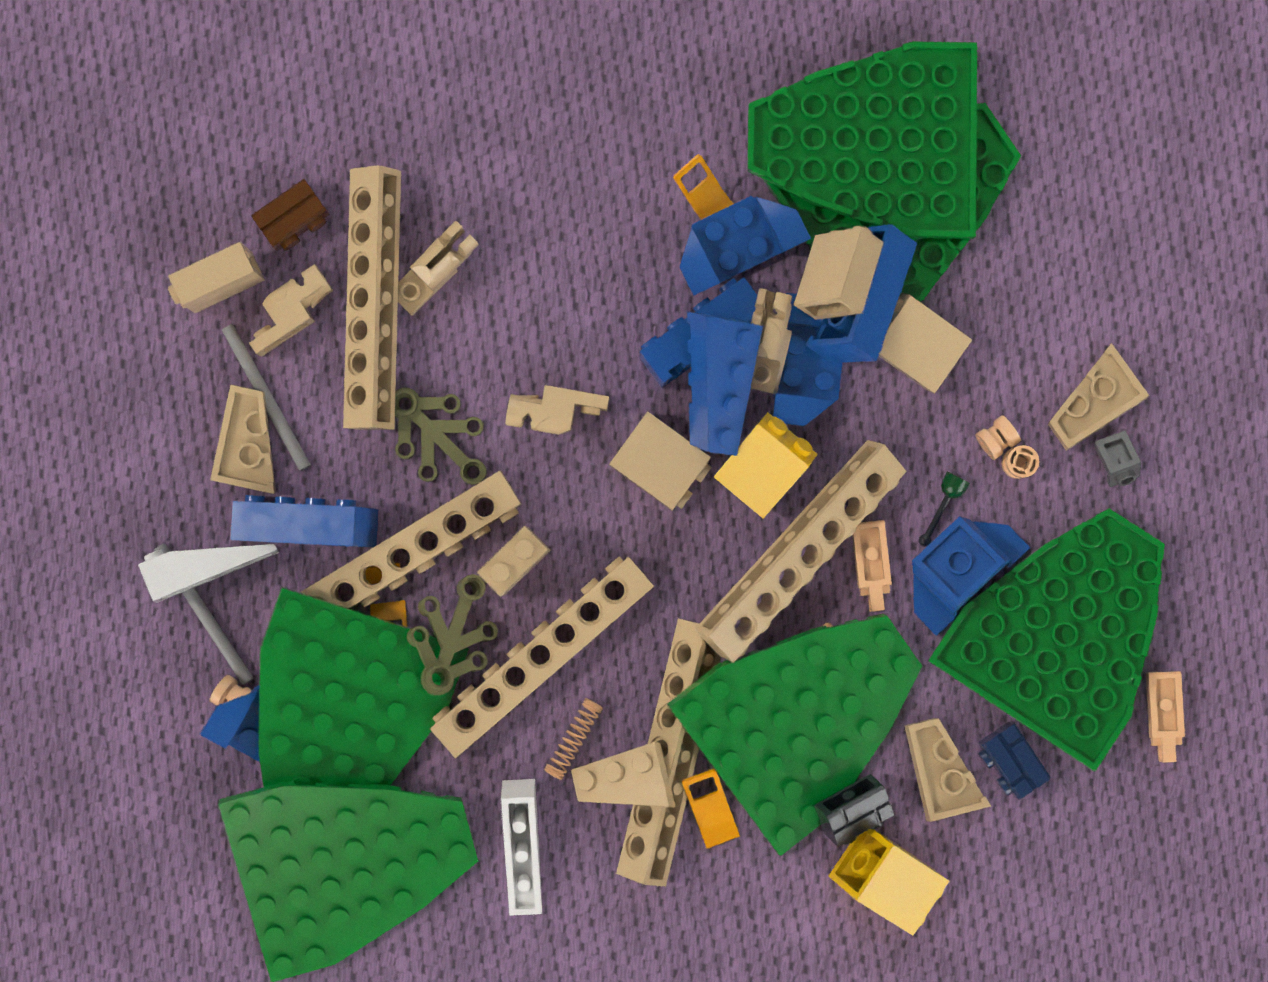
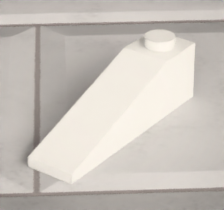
M275 544L171 551L164 553L163 550H157L145 555V562L138 564L152 600L158 603L279 552Z
M535 779L502 780L501 807L509 915L542 914Z

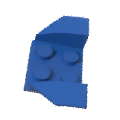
M749 196L691 225L679 268L694 296L811 238L796 209L759 197Z
M786 292V294L792 296L791 313L787 329L792 331L778 392L773 394V398H775L773 417L780 418L785 424L805 426L839 399L842 363H831L805 346L811 335L817 336L823 324L794 306L796 293Z
M959 516L912 560L914 614L937 636L957 618L956 611L1005 565L1010 568L1031 547L1009 525L974 522Z
M259 685L249 694L217 705L200 735L225 749L229 745L260 762L258 754Z

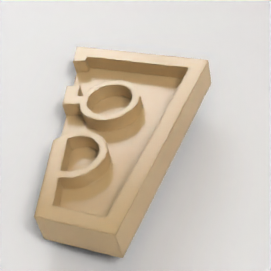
M1111 343L1050 420L1048 426L1067 451L1146 400L1149 394Z
M230 385L210 480L276 494L264 391Z
M939 718L904 725L926 821L932 822L991 807L986 796H983L975 783L976 780L971 771L966 768L960 758L959 751Z
M653 742L571 770L578 802L675 807L661 744L658 742Z

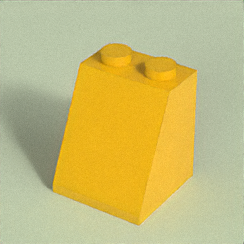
M869 829L858 835L856 840L849 844L828 876L855 900L912 936L924 923L927 914L935 902L942 896L945 887L949 883V880L875 829Z

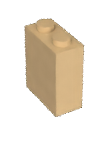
M855 226L852 229L841 231L833 230L830 233L815 235L794 306L815 320L862 314L884 242L875 237L870 229L862 226Z
M238 242L168 275L172 285L168 286V290L176 304L180 303L183 308L197 313L265 281L252 251L241 242Z
M902 293L898 298L879 357L924 389L935 394L972 339L911 295Z
M648 411L609 464V466L671 511H673L675 506L683 508L693 494L688 488L695 479L701 483L712 468L707 464L711 458L699 448L690 445L687 439Z
M524 526L477 573L499 596H504L551 550L529 527Z

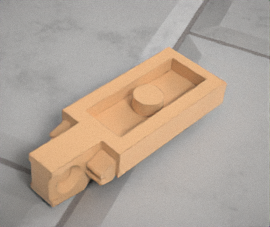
M884 520L860 522L855 533L852 535L860 596L868 595L870 612L885 610L883 594L890 593V585H892Z
M1181 671L1146 672L1148 726L1151 746H1158L1159 762H1177L1176 745H1182V737H1185Z

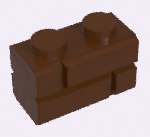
M302 179L252 214L251 217L275 250L279 251L283 248L284 251H287L300 242L299 236L307 230H310L312 233L323 227L327 222L325 218L330 213L308 182Z

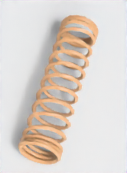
M585 698L582 705L595 716L578 710L590 722L574 717L576 721L587 729L572 723L570 724L571 727L583 736L568 730L566 731L579 743L562 737L575 750L558 744L560 748L572 757L554 751L555 754L568 764L550 758L564 771L550 764H546L547 766L544 768L547 773L559 780H563V773H567V770L562 765L571 766V763L566 758L575 759L571 752H579L575 745H583L578 738H587L582 731H591L586 724L594 725V721L589 717L598 718L595 712L601 713L603 711V707L588 698Z

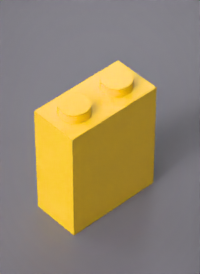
M767 412L740 444L737 456L731 455L714 475V478L764 519L811 465L818 454L813 450L808 441L798 438L787 428L784 421L778 417H773Z

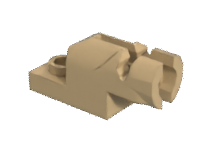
M457 221L427 248L410 266L411 270L398 282V303L411 316L458 272L457 268L479 245L469 235L458 246V251L454 250L453 244L465 233L463 227Z
M315 264L301 273L304 278L303 286H300L294 279H290L287 283L271 292L262 303L276 325L272 328L270 325H267L253 335L255 339L249 342L257 355L264 356L315 322L307 308L311 306L313 309L326 295L333 291Z
M759 288L755 303L756 310L753 313L751 323L761 325L763 329L751 389L772 394L778 392L792 331L787 329L792 306L791 295L780 292L774 293L767 289Z
M547 385L544 387L542 399L538 398L539 395L511 394L505 424L521 428L524 425V420L527 416H530L532 419L530 423L532 430L557 435L564 434L572 429L575 406L581 407V413L600 416V410H608L609 396Z

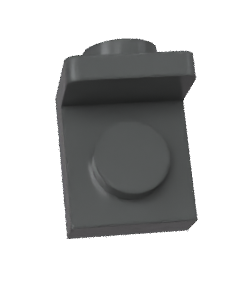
M1126 431L1095 441L1096 452L1107 472L1109 487L1129 485L1140 476L1141 461Z

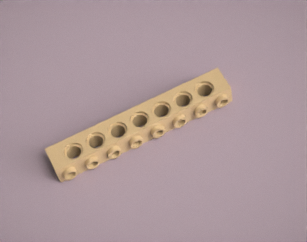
M377 165L350 169L343 428L357 430H394L401 171Z
M867 440L695 628L696 632L719 656L731 662L743 656L752 641L768 629L771 620L791 603L792 597L802 586H805L813 579L814 573L824 562H827L834 556L835 550L840 544L855 533L859 523L867 515L874 512L879 501L899 484V479L907 471L885 444ZM869 477V483H868V485L866 486V481H867V478ZM848 500V506L844 509L845 503ZM827 523L826 531L823 533V528ZM806 547L805 553L801 557V552L803 548ZM784 570V576L779 581L780 574ZM762 595V600L757 605L758 598ZM741 619L740 625L735 629L736 622Z
M498 471L300 593L350 609L359 604L365 608L380 599L377 593L386 587H389L391 591L408 582L405 576L417 570L421 574L435 565L433 559L445 553L446 557H449L462 549L463 545L461 542L470 536L477 540L490 532L489 525L498 519L505 523L519 514L516 508L522 504L503 472ZM483 498L491 499L494 504L492 514L487 517L480 516L476 509L477 503ZM455 515L463 516L466 521L464 531L459 534L453 533L449 528V521ZM427 532L435 533L438 538V545L431 551L424 549L421 544L422 536ZM399 549H405L410 555L409 564L403 568L397 567L393 559L395 552ZM370 566H377L382 572V579L378 584L373 585L366 579L365 572ZM343 583H349L354 589V596L348 602L343 601L338 595V589Z
M620 556L605 568L609 573L600 582L593 578L580 590L584 594L583 597L576 603L571 599L555 611L559 617L550 625L546 620L531 632L535 637L526 646L519 642L506 654L510 660L501 668L495 663L481 675L486 681L476 689L471 684L457 696L461 701L452 710L446 706L432 718L436 724L430 730L455 759L654 587L629 557L624 561ZM610 581H619L624 586V594L620 599L612 600L607 597L605 587ZM587 602H593L599 607V616L593 621H587L581 616V607ZM569 624L574 628L575 636L571 641L562 642L557 638L556 630L559 625ZM543 645L548 648L550 658L547 662L537 663L533 660L532 650L535 646ZM520 667L525 673L524 682L519 685L512 684L507 678L509 668ZM488 688L496 689L500 694L499 704L495 706L487 705L482 697L484 690ZM461 710L473 712L475 715V724L473 726L464 727L459 723L458 714Z
M678 619L648 740V744L653 742L661 744L675 807L632 806L616 872L618 875L643 885L666 887L687 801L682 781L693 776L699 751L698 746L667 706V703L715 667L721 660V656L696 632L695 628L700 623Z

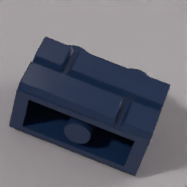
M1007 722L978 742L982 749L978 752V755L988 769L994 766L1000 775L996 782L1007 797L1012 794L1016 799H1022L1051 779L1015 723Z

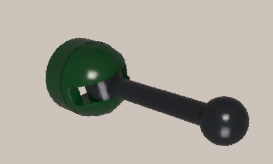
M946 472L941 483L945 497L927 531L919 537V544L921 546L927 547L931 543V535L950 499L961 497L970 485L969 482L950 472Z

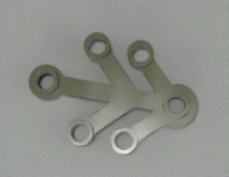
M399 388L395 390V417L398 418V443L395 447L397 456L407 460L415 454V446L411 442V423L413 420L421 428V466L418 469V475L421 480L432 482L438 476V469L435 467L436 443L461 468L460 475L464 482L470 485H477L482 482L487 475L485 465L478 459H469L444 433H467L473 437L479 436L484 430L483 422L478 417H469L467 420H430L421 410L443 409L446 413L454 414L461 407L460 399L454 394H447L444 397H419L413 389ZM403 398H408L411 401V407L407 410H402L399 406ZM449 398H454L457 401V406L453 410H448L445 407V402ZM474 420L478 421L480 424L479 430L474 433L470 432L468 424ZM402 444H409L411 446L410 454L406 456L401 455L399 451ZM431 466L434 469V475L428 479L424 478L422 474L423 469ZM477 466L480 469V474L477 478L469 477L468 470L470 467Z
M468 575L458 582L457 593L459 600L448 629L439 610L440 602L436 597L427 596L418 603L419 613L428 618L441 650L438 658L436 659L428 642L429 632L425 627L416 626L410 629L407 633V640L419 652L425 666L421 675V682L424 689L432 695L447 693L453 686L454 678L470 671L477 672L483 670L487 666V656L481 651L472 652L466 657L465 661L450 666L455 652L480 641H491L498 634L496 624L486 621L479 624L476 630L460 636L472 602L480 599L486 590L483 579L478 575ZM466 584L472 587V595L465 592L464 587ZM426 601H430L433 604L432 612L426 610ZM484 626L490 628V637H486L483 634ZM415 631H419L422 634L421 642L414 639ZM474 656H477L481 661L479 667L474 666L472 662ZM434 673L438 674L441 678L439 685H436L432 680Z

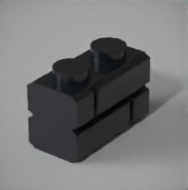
M871 774L814 805L823 832L837 847L854 842L858 835L869 829L881 827L885 820L894 816L884 786Z

